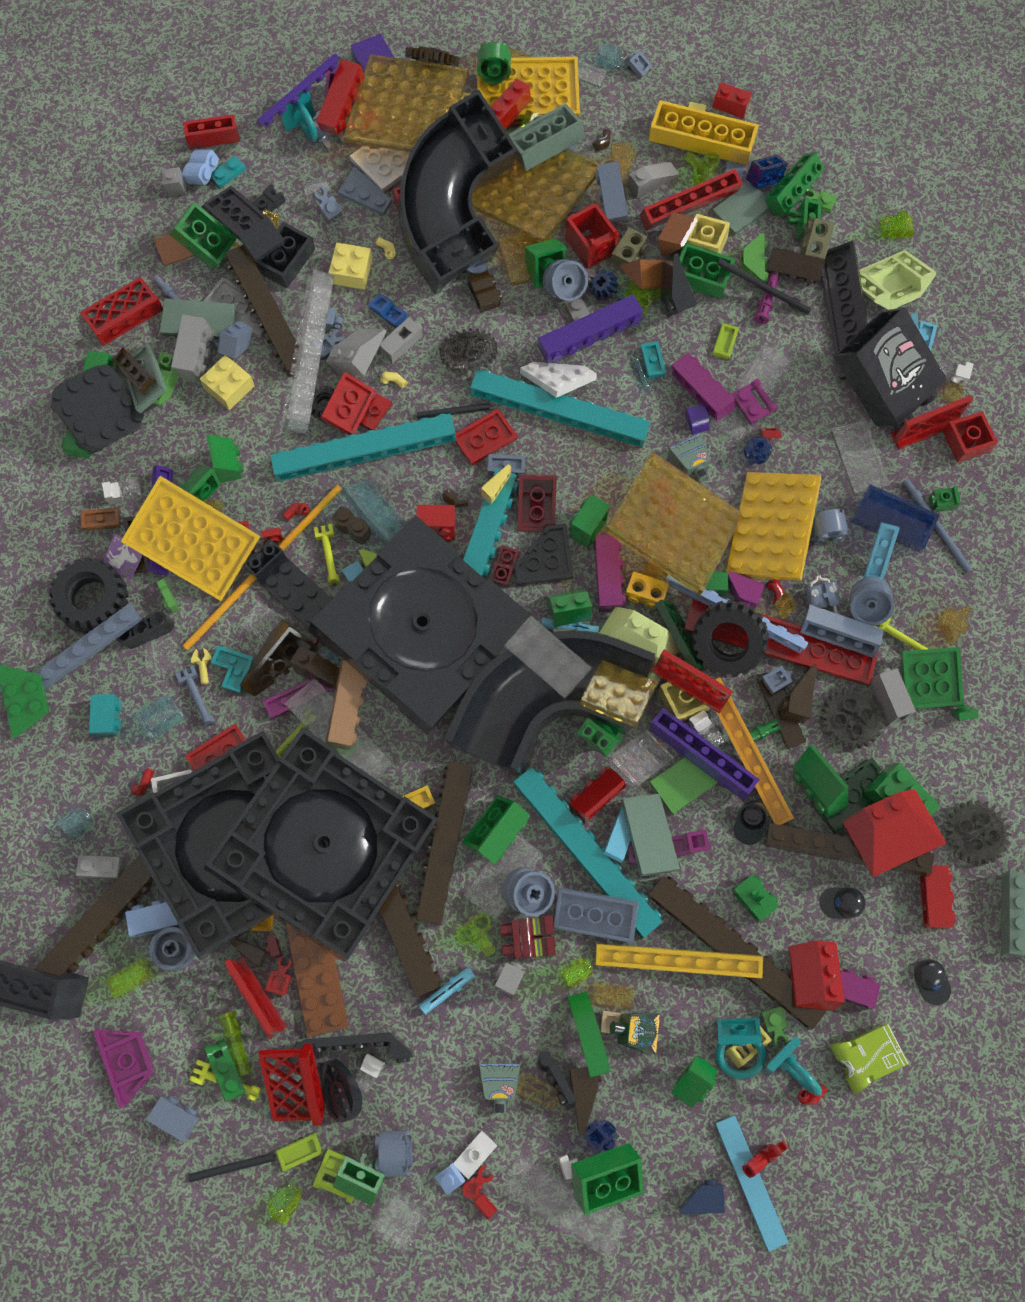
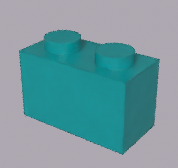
M115 694L91 695L89 733L92 736H118V730H121V719L118 718L119 711H122V701Z

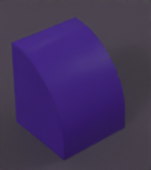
M705 404L687 408L685 418L692 435L708 431L710 423Z

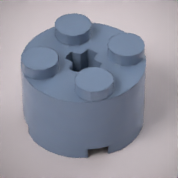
M830 509L818 512V516L813 519L810 535L814 545L822 544L826 539H831L832 542L843 540V537L848 533L844 510Z
M165 928L151 940L149 947L150 956L155 964L162 969L179 971L188 967L195 958L193 949L179 928ZM175 946L176 951L171 952L170 948Z
M409 1130L384 1131L380 1136H376L375 1148L378 1150L379 1159H376L375 1169L384 1174L385 1177L410 1176L411 1171H407L408 1166H412L413 1157L412 1140H407V1135H410Z

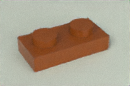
M118 507L81 511V529L83 531L121 527L120 509Z

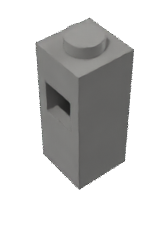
M408 317L381 342L379 346L380 353L393 364L423 336L421 324Z

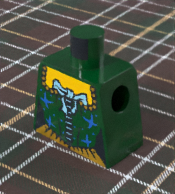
M623 1013L620 1015L619 1022H611L610 1033L618 1035L617 1042L619 1045L642 1053L656 1054L660 1013Z

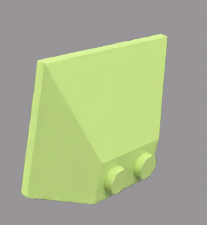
M906 250L859 270L863 294L888 310L896 309L920 298L936 276V271Z
M615 607L599 632L600 634L620 639L655 653V666L664 649L675 656L679 651L675 640L666 628L631 609ZM652 673L645 689L653 693L662 678Z

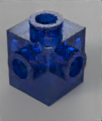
M756 436L749 439L744 448V455L748 459L749 465H759L767 462L772 453V446L770 442H767L766 436L760 438Z
M595 1120L588 1126V1131L582 1136L590 1149L596 1154L613 1149L616 1146L615 1141L620 1137L616 1133L615 1126L606 1120Z

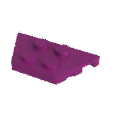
M94 1030L93 1033L119 1109L123 1108L155 1072L142 1033Z

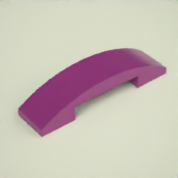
M707 830L671 836L677 857L710 850ZM630 842L628 846L630 862L637 863L632 842Z

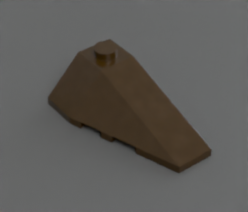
M282 618L268 636L240 683V687L254 696L258 695L274 684V678L282 673L287 675L290 672L289 668L292 667L290 661L299 647L313 652L317 645Z

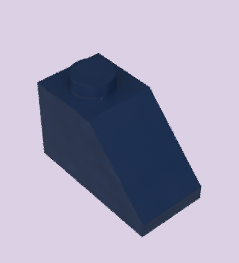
M705 1179L704 1184H698L679 1206V1212L681 1214L725 1213L723 1185L717 1183V1179Z

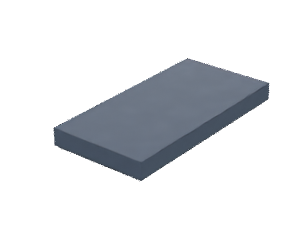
M559 887L553 928L633 943L639 901Z

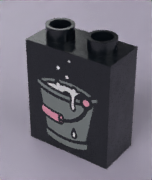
M906 307L881 311L833 356L876 426H893L894 429H901L905 421L914 418L912 413L919 406H925L936 399L938 396L936 390L947 380Z

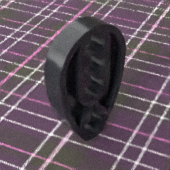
M339 1059L326 1061L322 1071V1090L326 1109L329 1115L337 1122L353 1120L362 1109V1095L358 1084L349 1069Z

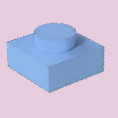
M454 1163L435 1176V1179L446 1195L465 1182V1179Z

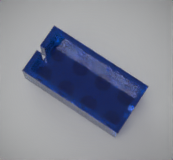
M870 484L866 488L851 522L876 534L880 522L898 526L900 529L895 542L920 553L925 549L931 536L930 532L933 531L940 515Z

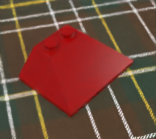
M915 789L898 792L867 806L843 822L872 878L946 844L944 837Z

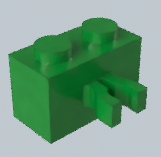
M805 198L797 208V211L790 209L787 212V216L793 217L787 220V224H796L795 240L801 241L804 239L806 233L805 224L809 221L810 217L821 219L822 202ZM820 224L815 228L816 233L820 232Z
M752 874L731 892L754 920L759 923L777 909L779 905L776 903L778 900L774 894L768 893L765 890L763 881L758 876L755 877Z
M695 1056L677 1079L671 1094L693 1108L697 1102L701 1103L704 1100L707 1090L711 1091L715 1086L717 1080L714 1078L718 1070L709 1065V1062L703 1058L700 1059L698 1056Z
M364 1153L360 1163L345 1157L336 1175L333 1188L373 1206L385 1177L384 1174L374 1170L376 1159L374 1158L372 1164L365 1166L367 1155Z

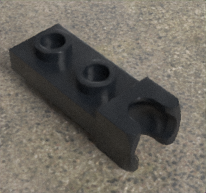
M271 184L252 204L268 216L285 202V197L282 192L276 194L274 186Z

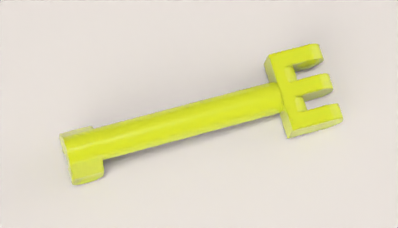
M328 524L329 531H326L325 525L321 526L322 533H319L318 527H314L316 541L322 540L329 574L327 577L329 586L335 582L340 584L339 575L335 571L329 538L335 537L333 526Z
M891 618L877 625L879 626L877 628L883 629L886 633L915 650L928 649L888 625Z
M197 1059L196 1064L203 1066L202 1070L193 1068L192 1072L200 1076L199 1078L190 1076L189 1080L200 1085L204 1084L205 1079L217 1083L213 1072L209 1071V1063ZM243 1084L246 1091L245 1094L248 1095L247 1098L256 1101L261 1088Z

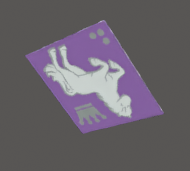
M114 534L103 562L112 565L119 574L131 581L142 554L122 543V537Z

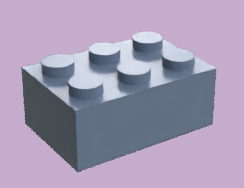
M615 161L597 165L598 171H595L596 181L598 185H601L598 193L601 203L604 202V207H601V210L612 224L629 220L619 162Z

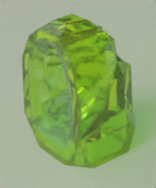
M288 1185L280 1189L269 1201L266 1209L275 1222L281 1226L289 1222L290 1217L298 1208L302 1191L297 1186Z

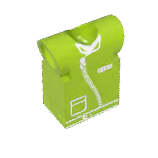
M880 1024L848 1041L829 1045L836 1060L843 1066H846V1080L854 1095L865 1089L872 1081L909 1064L889 1024Z

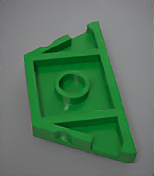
M0 664V686L13 739L50 713L41 674Z

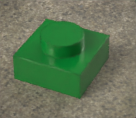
M960 705L957 709H951L952 717L959 721L978 718V710L970 707V705Z

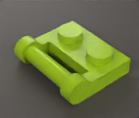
M328 1149L313 1187L317 1189L319 1187L345 1198L346 1202L352 1204L354 1197L333 1188L334 1183L323 1179L325 1173L336 1177L345 1157H347Z

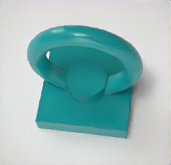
M303 92L299 95L300 99L294 105L290 103L286 106L287 111L280 116L286 131L300 125L306 137L310 141L316 142L318 133L312 120L316 116L310 92L307 94Z
M759 1018L717 1019L719 1043L716 1047L715 1056L721 1070L727 1075L738 1079H746L758 1074L766 1061V1050L761 1040ZM731 1044L735 1046L753 1044L757 1050L758 1058L751 1068L737 1070L726 1063L724 1050L727 1045Z
M795 1036L763 1071L770 1076L778 1067L784 1072L787 1070L807 1091L815 1096H819L822 1093L820 1085L796 1061L797 1057L792 1053L802 1042Z

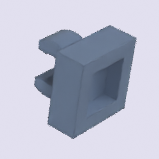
M329 307L325 315L322 331L330 332L331 328L340 329L343 318L335 316L336 309Z

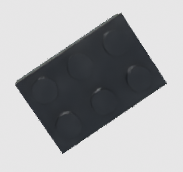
M282 222L277 230L285 243L258 262L254 260L262 276L287 289L315 251V245L312 236Z

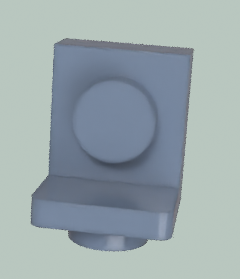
M639 50L635 54L632 52L625 59L627 63L623 68L626 69L629 66L641 78L653 65Z
M782 665L761 678L771 694L784 687H788L792 683L790 672L784 669Z

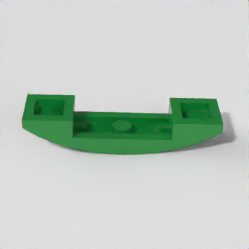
M587 991L568 996L567 999L575 1021L590 1078L610 1073L604 1044Z

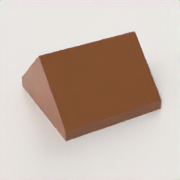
M672 212L658 238L661 256L666 257L684 246L698 220L697 218Z
M170 231L153 237L164 266L195 256L169 235Z
M636 260L621 264L622 270L640 289H661L663 260Z

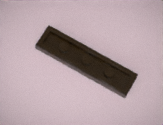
M124 347L112 359V362L143 395L155 382L153 377Z
M763 676L758 677L756 680L773 718L778 721L776 725H780L781 730L779 732L786 748L790 749L805 743L806 740L799 724L780 718V703L786 697L783 688L771 694L761 679Z

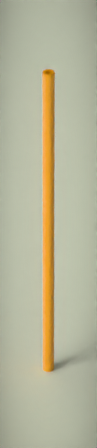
M336 484L278 546L284 551L342 488ZM250 574L182 646L188 651L255 581V578Z

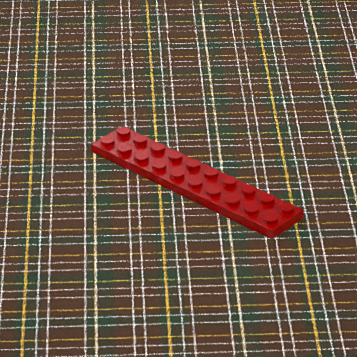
M694 598L684 628L686 632L690 633L694 631V627L701 614L709 607ZM761 614L771 624L775 626L780 625L786 628L787 632L793 635H800L805 639L804 641L808 642L805 650L800 654L768 637L764 655L806 668L815 664L819 672L866 686L871 684L878 652L875 658L800 633L802 628L800 625ZM727 622L717 625L713 630L712 640L746 649L748 635L741 626Z

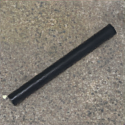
M482 403L417 412V419L437 417L439 414L451 413V415L485 411L489 410V404Z
M274 1153L190 1173L188 1175L189 1182L275 1161Z

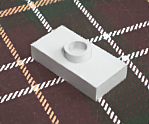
M481 1130L456 1159L454 1165L469 1179L497 1147V1144Z

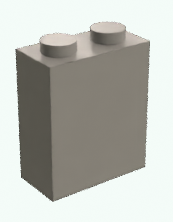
M883 669L878 672L879 675L873 677L874 680L871 682L870 687L886 725L890 726L905 721L916 710L898 669Z

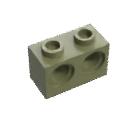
M810 217L809 221L805 224L806 233L804 239L800 242V253L825 259L835 223ZM821 224L820 232L816 233V226ZM816 242V248L811 251V244Z
M629 227L613 251L611 263L620 267L621 264L639 260V255L644 254L648 247L646 244L647 236Z

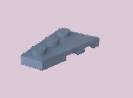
M355 166L338 191V196L383 216L392 203V200Z

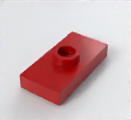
M376 393L359 425L368 430H375L392 406V401Z

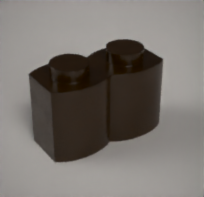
M488 270L468 277V286L480 313L500 307L502 300L501 291L497 290L494 286L496 285L493 275H490Z
M339 507L332 515L335 527L340 532L349 534L356 543L364 545L372 535L369 524L362 518L355 517L349 509Z

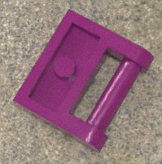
M755 379L747 386L732 393L735 399L734 403L749 425L767 417L779 408L764 391L759 379ZM755 390L766 405V409L762 408L751 391Z

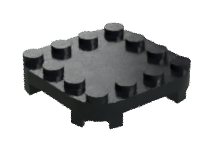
M107 364L92 367L60 383L54 388L51 395L50 407L53 413H57L76 440L75 444L80 449L95 451V453L102 451L104 447L126 435L137 431L144 418L143 412L139 413L136 411L130 390Z

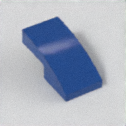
M381 293L368 304L372 311L394 328H397L408 318L407 312L395 306L391 299Z

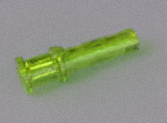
M234 1010L218 1016V1019L222 1022L224 1028L223 1036L225 1039L228 1038L239 1077L251 1073L252 1070L250 1069L240 1036L242 1028L238 1026L235 1016L237 1012Z

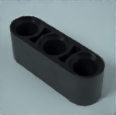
M155 612L141 618L142 620L116 638V640L125 647L133 649L169 634L174 629V621L163 612Z

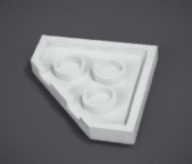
M362 146L350 155V160L369 180L385 192L402 180L411 149L396 151L394 148L380 147V149H370V147Z
M532 362L520 369L521 375L556 398L596 380L597 373L581 365Z

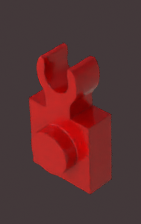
M280 957L278 959V971L271 970L265 990L286 996L292 978L291 975L287 974V971L292 966V960L289 959L288 965L284 967L282 966L283 957Z

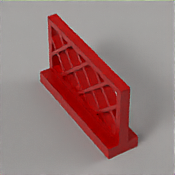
M139 277L84 309L80 314L104 346L162 312L163 306L145 281ZM142 284L141 291L134 290V287ZM127 294L126 300L119 299V296ZM132 295L139 296L137 301L130 299ZM144 296H150L148 299L142 301ZM107 303H112L110 309H105L103 307ZM123 304L122 310L115 309L116 305ZM128 305H135L131 309L127 310ZM91 312H97L95 318H89L86 315ZM101 313H107V319H101ZM113 314H119V316L112 319ZM98 323L104 324L96 329Z
M969 395L905 421L901 429L891 433V437L898 450L942 433L949 422L962 418V414L973 401L972 396Z
M665 649L662 651L652 671L653 674L718 713L721 712L733 693V690Z
M245 957L239 961L232 959L225 961L227 972L268 1039H272L288 1028Z
M312 1043L303 1044L302 1049L260 1050L258 1056L273 1121L312 1120L313 1126H320L323 1121L325 1106ZM297 1057L298 1062L294 1065L286 1060V1058ZM266 1058H273L278 1062L272 1065L266 1061ZM282 1064L290 1070L284 1073L278 1067ZM295 1072L301 1076V1079L296 1081L290 1075ZM274 1073L281 1079L276 1082L270 1078V1075ZM286 1081L293 1087L288 1090L281 1084ZM276 1089L284 1094L281 1099L274 1095L273 1092ZM298 1089L305 1095L300 1098L293 1092ZM289 1097L290 1099L295 1101L296 1104L294 1106H291L290 1104L285 1102V1100ZM281 1106L288 1112L278 1113L277 1108ZM303 1106L309 1113H302L297 1109Z

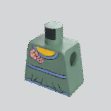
M701 434L670 447L668 456L685 477L693 473L699 481L708 477L704 468L709 466L710 456Z
M480 1064L485 1100H493V1113H506V1100L515 1099L520 1064Z

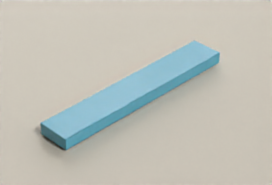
M735 1115L716 1122V1128L767 1250L771 1251L787 1244L788 1240L760 1174L758 1173L756 1176L749 1178L742 1170V1166L752 1158V1155Z

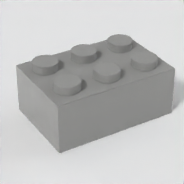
M182 314L171 366L181 378L200 381V378L207 372L206 361L210 358L211 350L209 347L210 342L214 339V331L204 318Z

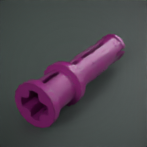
M770 273L766 284L776 289L779 275ZM765 291L762 300L757 304V313L753 317V320L760 324H767L769 322V312L773 308V295Z

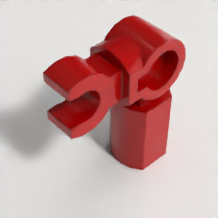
M784 1140L776 1145L773 1143L767 1144L757 1152L758 1154H755L742 1166L743 1172L749 1178L756 1176L768 1163L782 1155V1152L789 1147Z
M484 1165L479 1168L476 1178L473 1176L463 1185L462 1192L465 1197L474 1200L472 1204L488 1220L498 1209L484 1193H479L483 1188L482 1184L490 1182L494 1177L493 1174L488 1178L482 1176V1171L486 1168Z

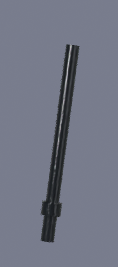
M721 258L718 260V266L789 304V307L792 309H798L807 315L811 312V308L802 304L799 299L784 294Z

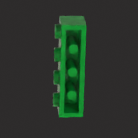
M816 152L803 154L764 199L773 216L787 215V212L801 200L803 194L810 190V186L820 178L825 168Z

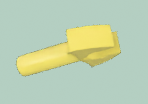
M203 648L205 655L201 661L198 658L199 654L196 649L192 655L191 663L199 665L201 684L206 685L209 683L207 664L212 660V656Z

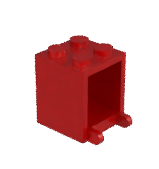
M597 203L586 206L582 211L571 214L566 219L565 239L587 269L612 256L613 251L618 245L619 233ZM589 229L592 234L584 237L581 233Z

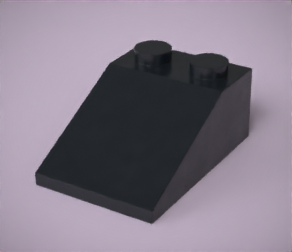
M678 254L663 260L661 310L667 318L697 305Z

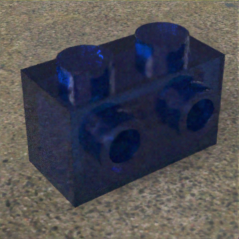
M777 154L753 160L746 180L755 188L779 183L784 177L788 163Z

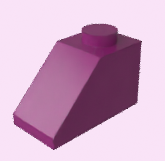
M731 571L728 573V586L736 603L742 601L745 602V606L749 607L751 605L756 608L765 584Z

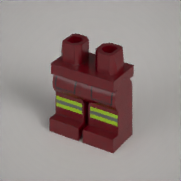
M552 915L511 920V923L500 925L501 937L512 936L513 944L502 945L503 956L514 957V959L556 956L554 936L534 939V937L551 936L554 934Z

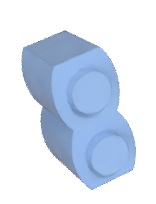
M196 149L191 154L189 163L185 165L182 176L188 184L206 185L211 178L212 172L216 169L219 159L213 150Z

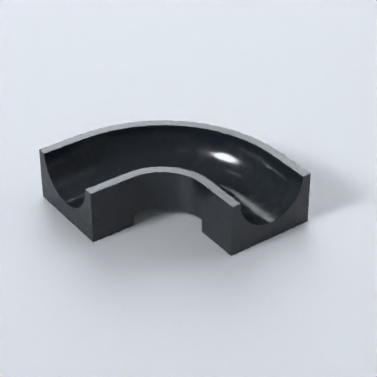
M480 90L451 105L447 113L435 120L423 132L410 152L402 176L398 199V216L403 241L415 266L435 295L440 293L453 278L469 267L482 261L486 263L492 261L499 247L480 215L476 217L472 206V195L480 186L510 169L518 149Z
M556 631L526 639L499 654L477 675L466 691L444 739L455 749L521 776L524 774L538 742L539 734L549 723L558 718L571 715L594 718L607 724L613 731L626 735L655 667V653L620 639L590 631Z

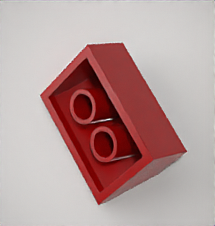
M614 765L610 768L606 766L599 772L600 777L597 780L591 779L584 786L585 790L581 794L577 792L569 799L571 801L569 803L570 809L584 824L587 823L628 786L631 780L629 775Z
M816 940L788 947L795 1007L834 1011L841 1006L845 999L837 943Z

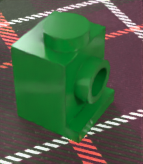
M957 486L934 489L929 496V505L933 507L934 512L955 510L961 504Z

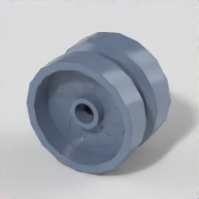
M555 260L547 266L543 274L545 291L551 297L559 300L574 301L580 298L588 285V275L585 268L580 263L572 260Z
M867 577L857 581L851 588L849 594L850 606L855 620L875 626L886 622L891 617L894 610L892 590L888 583L880 578Z
M520 867L513 870L503 884V896L509 907L527 916H538L545 913L554 900L555 889L551 879L544 873L529 867Z

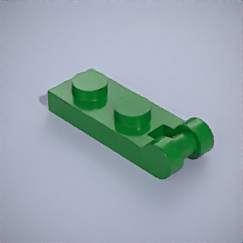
M224 1038L218 1040L217 1044L204 1046V1053L225 1103L246 1093ZM220 1051L222 1056L215 1059L214 1054Z

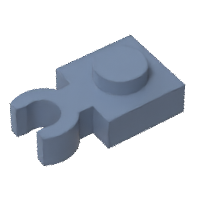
M322 186L319 188L322 191V196H319L316 191L312 194L316 200L321 202L318 208L324 217L330 220L340 213L342 209L333 195L329 198L327 197V190Z
M338 329L332 332L330 338L324 335L312 344L313 349L323 360L329 357L335 345L345 339L344 335L341 338H336L340 335Z

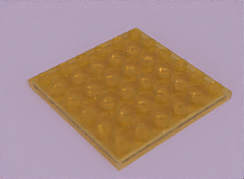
M370 54L364 72V80L360 84L358 95L343 136L344 142L411 152L423 132L435 120L447 113L451 105L461 100L469 74L468 68Z
M568 148L525 171L515 157L510 169L486 182L473 193V209L540 242L546 241L595 181V171H598L597 165L602 164Z
M651 452L610 520L605 532L701 595L742 516L741 511L654 452Z

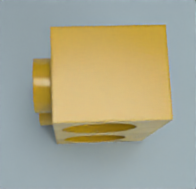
M633 571L625 596L632 603L640 602L646 604V607L653 609L656 606V602L664 600L669 583ZM638 586L642 591L636 592L633 590V587ZM656 592L660 597L654 598L651 596V593Z

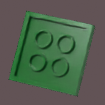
M960 647L900 651L902 680L914 708L964 705Z

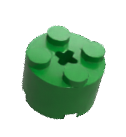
M484 42L481 44V48L477 53V74L479 78L484 79L485 83L497 85L510 77L511 52L507 44L498 42Z

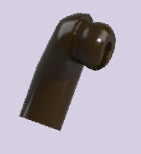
M604 129L602 137L593 142L592 145L595 150L609 147L611 130Z
M450 489L443 492V500L448 505H455V507L468 506L467 497L458 498Z

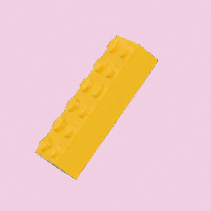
M660 100L651 124L649 141L748 165L759 125Z

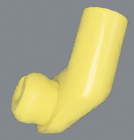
M379 237L376 245L384 249L386 258L393 259L396 255L394 244Z
M385 371L380 377V381L383 384L393 381L402 389L408 384L396 372Z

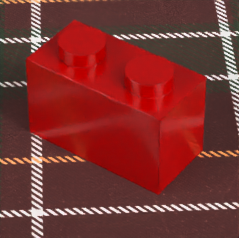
M720 82L714 96L712 108L744 119L752 93Z

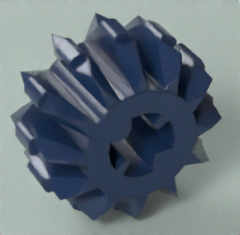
M602 269L601 273L595 271L596 276H590L592 282L588 283L591 288L590 293L598 300L601 298L605 301L607 296L612 298L611 294L617 293L615 288L619 286L617 276L611 270L606 272L605 269Z

